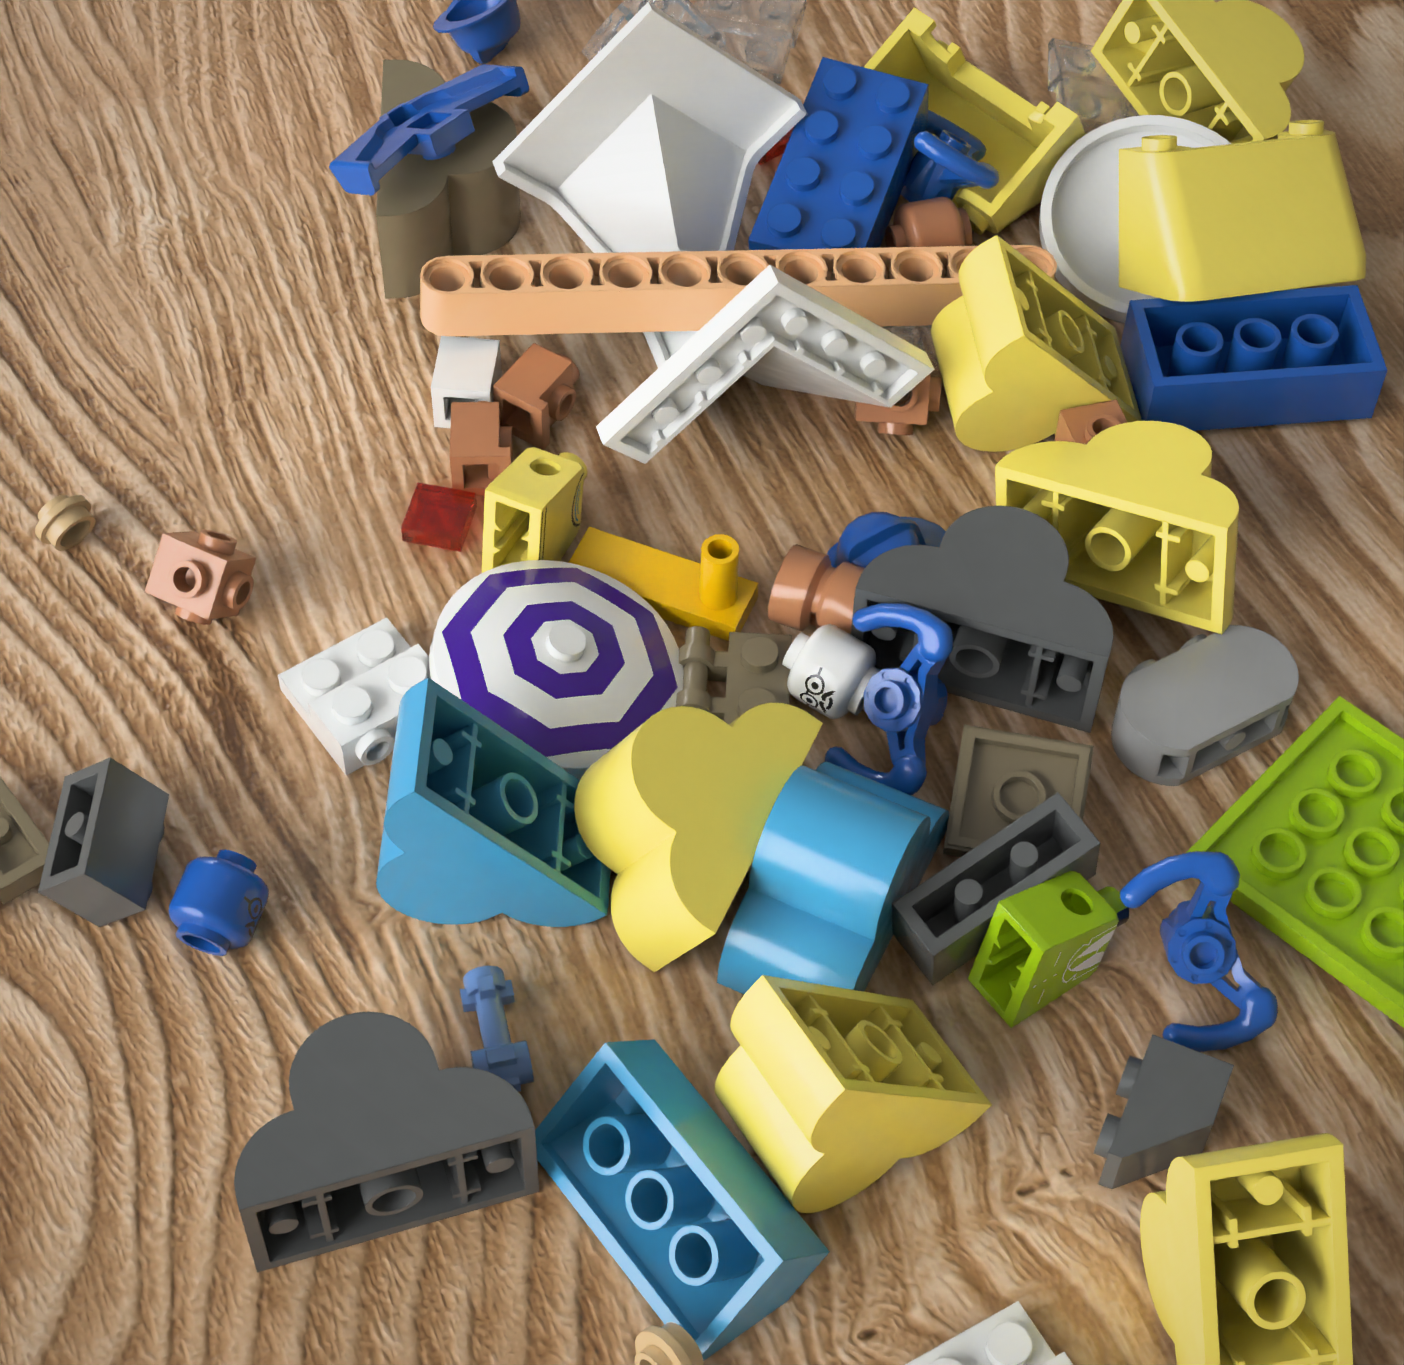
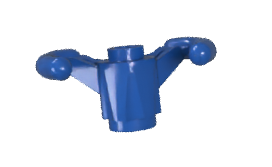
M928 110L927 127L925 131L918 133L914 139V145L918 151L912 160L910 170L905 178L901 195L909 202L938 197H948L953 200L957 191L961 188L980 186L984 189H991L995 187L999 181L998 171L988 163L978 162L986 154L985 145L966 130Z
M880 603L855 611L852 618L855 628L862 632L883 627L905 628L914 631L918 636L919 642L899 668L882 669L870 678L864 690V710L872 724L886 732L893 768L887 773L875 771L859 763L846 750L837 746L828 749L825 754V761L906 794L914 795L920 790L927 776L925 737L929 726L936 725L942 719L947 706V689L945 684L938 678V674L953 651V635L947 623L927 610L909 604Z
M1193 851L1167 857L1143 869L1121 889L1120 899L1123 905L1128 908H1139L1156 892L1175 882L1189 878H1196L1201 881L1192 899L1179 903L1177 908L1169 914L1168 918L1162 920L1160 935L1166 956L1179 977L1193 984H1212L1233 1004L1240 1008V1012L1235 1019L1215 1025L1194 1026L1172 1023L1166 1026L1162 1035L1166 1040L1198 1052L1224 1050L1250 1041L1273 1026L1277 1019L1278 1005L1276 996L1269 988L1263 987L1242 967L1236 949V941L1231 932L1226 908L1232 893L1239 885L1240 873L1237 866L1228 855L1222 852ZM1229 970L1234 980L1240 985L1239 987H1237L1225 976L1228 974Z

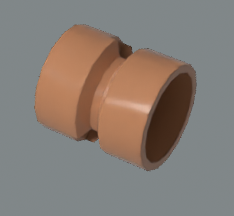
M798 544L793 545L780 566L771 591L768 605L769 620L798 631H804L811 625L816 626L818 629L821 626L831 624L851 635L855 589L865 568L847 561L842 562L835 568L831 566L829 555Z

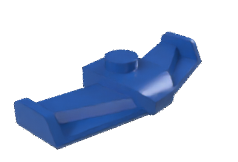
M482 64L406 103L399 104L379 117V120L330 163L329 169L346 192L374 195L380 189L379 180L407 154L422 155L426 160H436L453 153L456 150L455 144L475 131L470 112L501 96L519 97L529 92L524 69L520 66Z

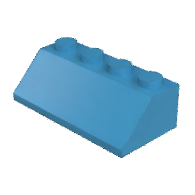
M655 1039L605 1042L535 1130L537 1160L663 1323H676L692 1336L701 1351L703 1361L786 1303L830 1252Z

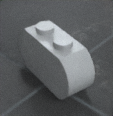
M1229 625L1222 635L1218 633H1213L1209 636L1205 634L1197 635L1187 641L1175 653L1158 661L1150 659L1140 663L1125 678L1111 729L1113 748L1120 761L1137 776L1159 785L1179 786L1282 732L1289 706L1298 686L1299 674L1297 664L1292 654L1279 640L1256 628Z

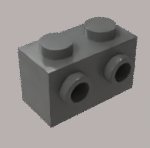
M111 757L65 776L38 892L98 927L146 910L147 901L153 889L152 877L159 843L163 838L165 830L164 819L169 794Z

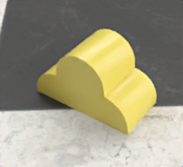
M1122 0L1091 50L1092 54L1139 116L1163 115L1189 120L1215 131L1231 144L1278 139V133L1286 129L1291 117L1290 103L1285 92L1300 73L1304 64L1302 44L1290 25L1270 9L1248 0H1223L1219 2L1214 0Z
M998 235L980 244L969 253L960 267L958 276L963 296L943 308L931 326V337L955 433L961 443L969 448L988 452L1018 449L1037 443L1053 434L1056 435L1060 410L1116 399L1127 422L1142 421L1114 326Z
M1162 421L1127 422L1101 431L1087 444L1068 441H1048L1023 446L1007 454L995 465L996 506L1017 507L1037 514L1048 521L1062 536L1069 557L1065 582L1080 587L1095 598L1221 635L1232 621L1239 503L1235 494L1227 486L1211 478V447L1195 431L1181 425Z
M765 703L749 709L732 723L727 724L714 714L699 708L688 706L667 708L647 719L593 763L581 777L574 799L575 819L579 833L592 854L601 863L617 873L611 892V915L616 932L627 950L640 963L653 972L658 971L716 934L753 862L760 836L777 797L792 773L802 766L823 724L808 712L789 704Z
M762 975L750 987L733 1012L730 1028L741 1046L726 1061L715 1082L716 1096L793 1208L800 1213L823 1211L852 1198L878 1180L900 1158L915 1157L948 1142L974 1123L992 1105L912 999Z
M1322 1133L1181 1156L1173 1159L1167 1174L1166 1190L1149 1193L1143 1201L1140 1233L1143 1262L1149 1290L1159 1319L1167 1334L1175 1343L1177 1365H1353L1343 1143L1329 1133Z

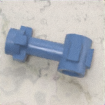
M497 966L477 967L465 974L463 977L464 989H460L463 1011L477 1012L484 1049L470 1051L473 1068L488 1071L501 1077L517 1091H521V1085L534 1082L527 1041L511 1043L504 1005L515 1002L511 980L505 981L503 970Z

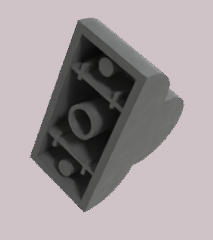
M987 506L965 513L949 526L939 548L927 545L897 547L877 556L863 570L855 589L853 615L855 611L872 605L900 603L927 610L949 625L953 635V651L938 674V678L945 684L947 693L1091 733L1112 648L1113 627L1106 610L1098 600L1080 587L1065 582L1069 563L1068 550L1060 533L1048 521L1037 514L1017 507ZM852 621L851 635L874 649L876 654L875 668L879 670L899 668L911 650L919 643L917 634L912 630L883 627L862 632L855 628Z
M358 1012L335 1018L319 1027L304 1041L294 1057L289 1075V1091L294 1110L267 1122L250 1138L240 1154L234 1177L237 1204L257 1273L540 1192L535 1126L529 1108L520 1093L501 1077L481 1069L455 1067L439 1070L433 1049L420 1031L398 1017L378 1012Z

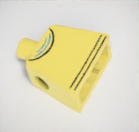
M536 447L526 448L485 489L482 573L513 562L527 560L561 561L576 537L581 523L584 479L587 477V467L581 458L569 452L555 455Z

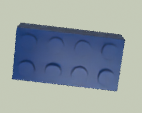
M822 57L803 104L807 114L793 128L748 239L749 250L880 248L886 227L889 225L912 160L917 153L914 139L918 133L925 131L928 124L929 84Z
M1358 285L1290 289L1194 302L1170 301L1161 298L1130 300L1120 344L1142 421L1168 422L1184 426L1193 431L1372 418L1388 371Z

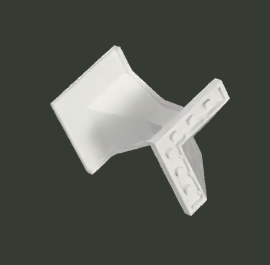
M648 2L492 162L499 178L550 205L594 253L734 250L752 175L757 163L807 112L798 97ZM769 265L699 331L643 332L658 369L601 421L596 428L604 446L646 464L742 375L764 386L891 408L935 369L925 351L774 266Z

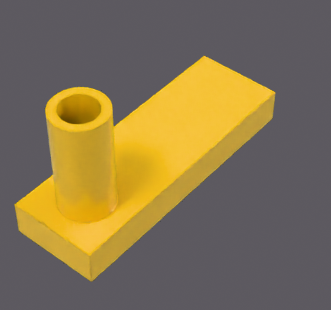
M588 527L568 562L594 569L623 583L646 600L662 619L688 628L693 626L704 627L710 631L712 636L729 641V632H741L758 599L759 583L738 576L739 545L735 539L724 534L712 535L704 540L701 546L700 564Z

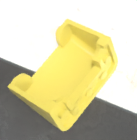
M914 7L866 63L864 68L929 84L928 110L966 130L985 145L986 154L978 162L988 163L998 171L999 181L997 185L991 189H984L980 186L961 188L957 191L952 201L957 208L963 207L966 210L972 231L979 235H982L985 230L996 234L1042 201L1046 181L1053 167L1065 151L1085 135L1079 116L1059 102H1056L1050 108L1049 105L1041 101L1035 107L967 62L958 45L952 42L948 46L941 40L936 41L931 33L937 26L935 21Z
M1290 121L1289 131L1278 133V139L1191 148L1177 146V136L1152 135L1142 137V147L1119 149L1120 288L1164 300L1194 302L1343 283L1365 278L1366 252L1335 132L1324 130V121Z

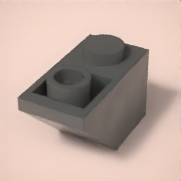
M1152 1034L1143 1060L1130 1055L1116 1091V1095L1128 1099L1122 1117L1120 1118L1108 1113L1093 1154L1106 1158L1098 1184L1114 1189L1168 1169L1176 1157L1203 1153L1234 1065Z

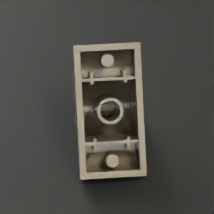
M383 60L381 116L399 104L406 103L446 82L437 72L423 64L408 60ZM489 102L470 112L475 131L456 143V150L450 155L436 160H426L422 155L407 154L379 180L380 189L377 191L376 220L385 299L419 295L421 269L426 262L435 257L487 254L504 246L516 234L521 220L520 191L518 187L498 177L492 161L517 137V133L510 115L498 105Z

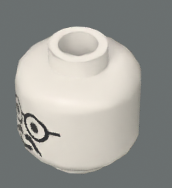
M831 624L821 626L810 637L803 632L799 633L786 652L782 663L783 666L790 669L787 680L789 693L797 700L831 719L841 718L848 712L854 715L859 714L864 708V690L870 678L881 671L875 668L876 654L871 646Z

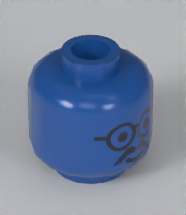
M219 850L217 857L204 856L191 860L184 870L169 905L170 920L178 927L176 937L192 948L216 956H225L229 949H238L248 945L252 940L269 897L268 886L254 873L257 867L256 863L250 858L230 850Z

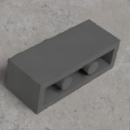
M1057 792L893 902L892 933L929 982L934 985L977 956L999 901L1069 871L1080 873L1086 880H1089L1096 875L1101 843L1059 792Z

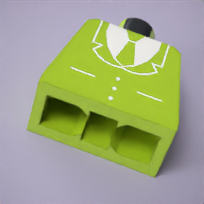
M1069 871L1009 896L997 904L968 980L1009 1027L1012 1028L1090 977L1097 970L1115 929L1128 921L1129 908L1123 905L1120 899V892L1117 889L1107 886L1096 891L1080 873Z

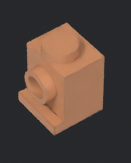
M533 343L493 385L494 402H499L501 426H512V434L544 450L550 444L549 428L556 421L564 420L574 406L576 391L573 389V385L580 377L576 364L563 354H556Z
M451 402L450 467L453 496H485V489L513 462L512 426H501L499 402Z

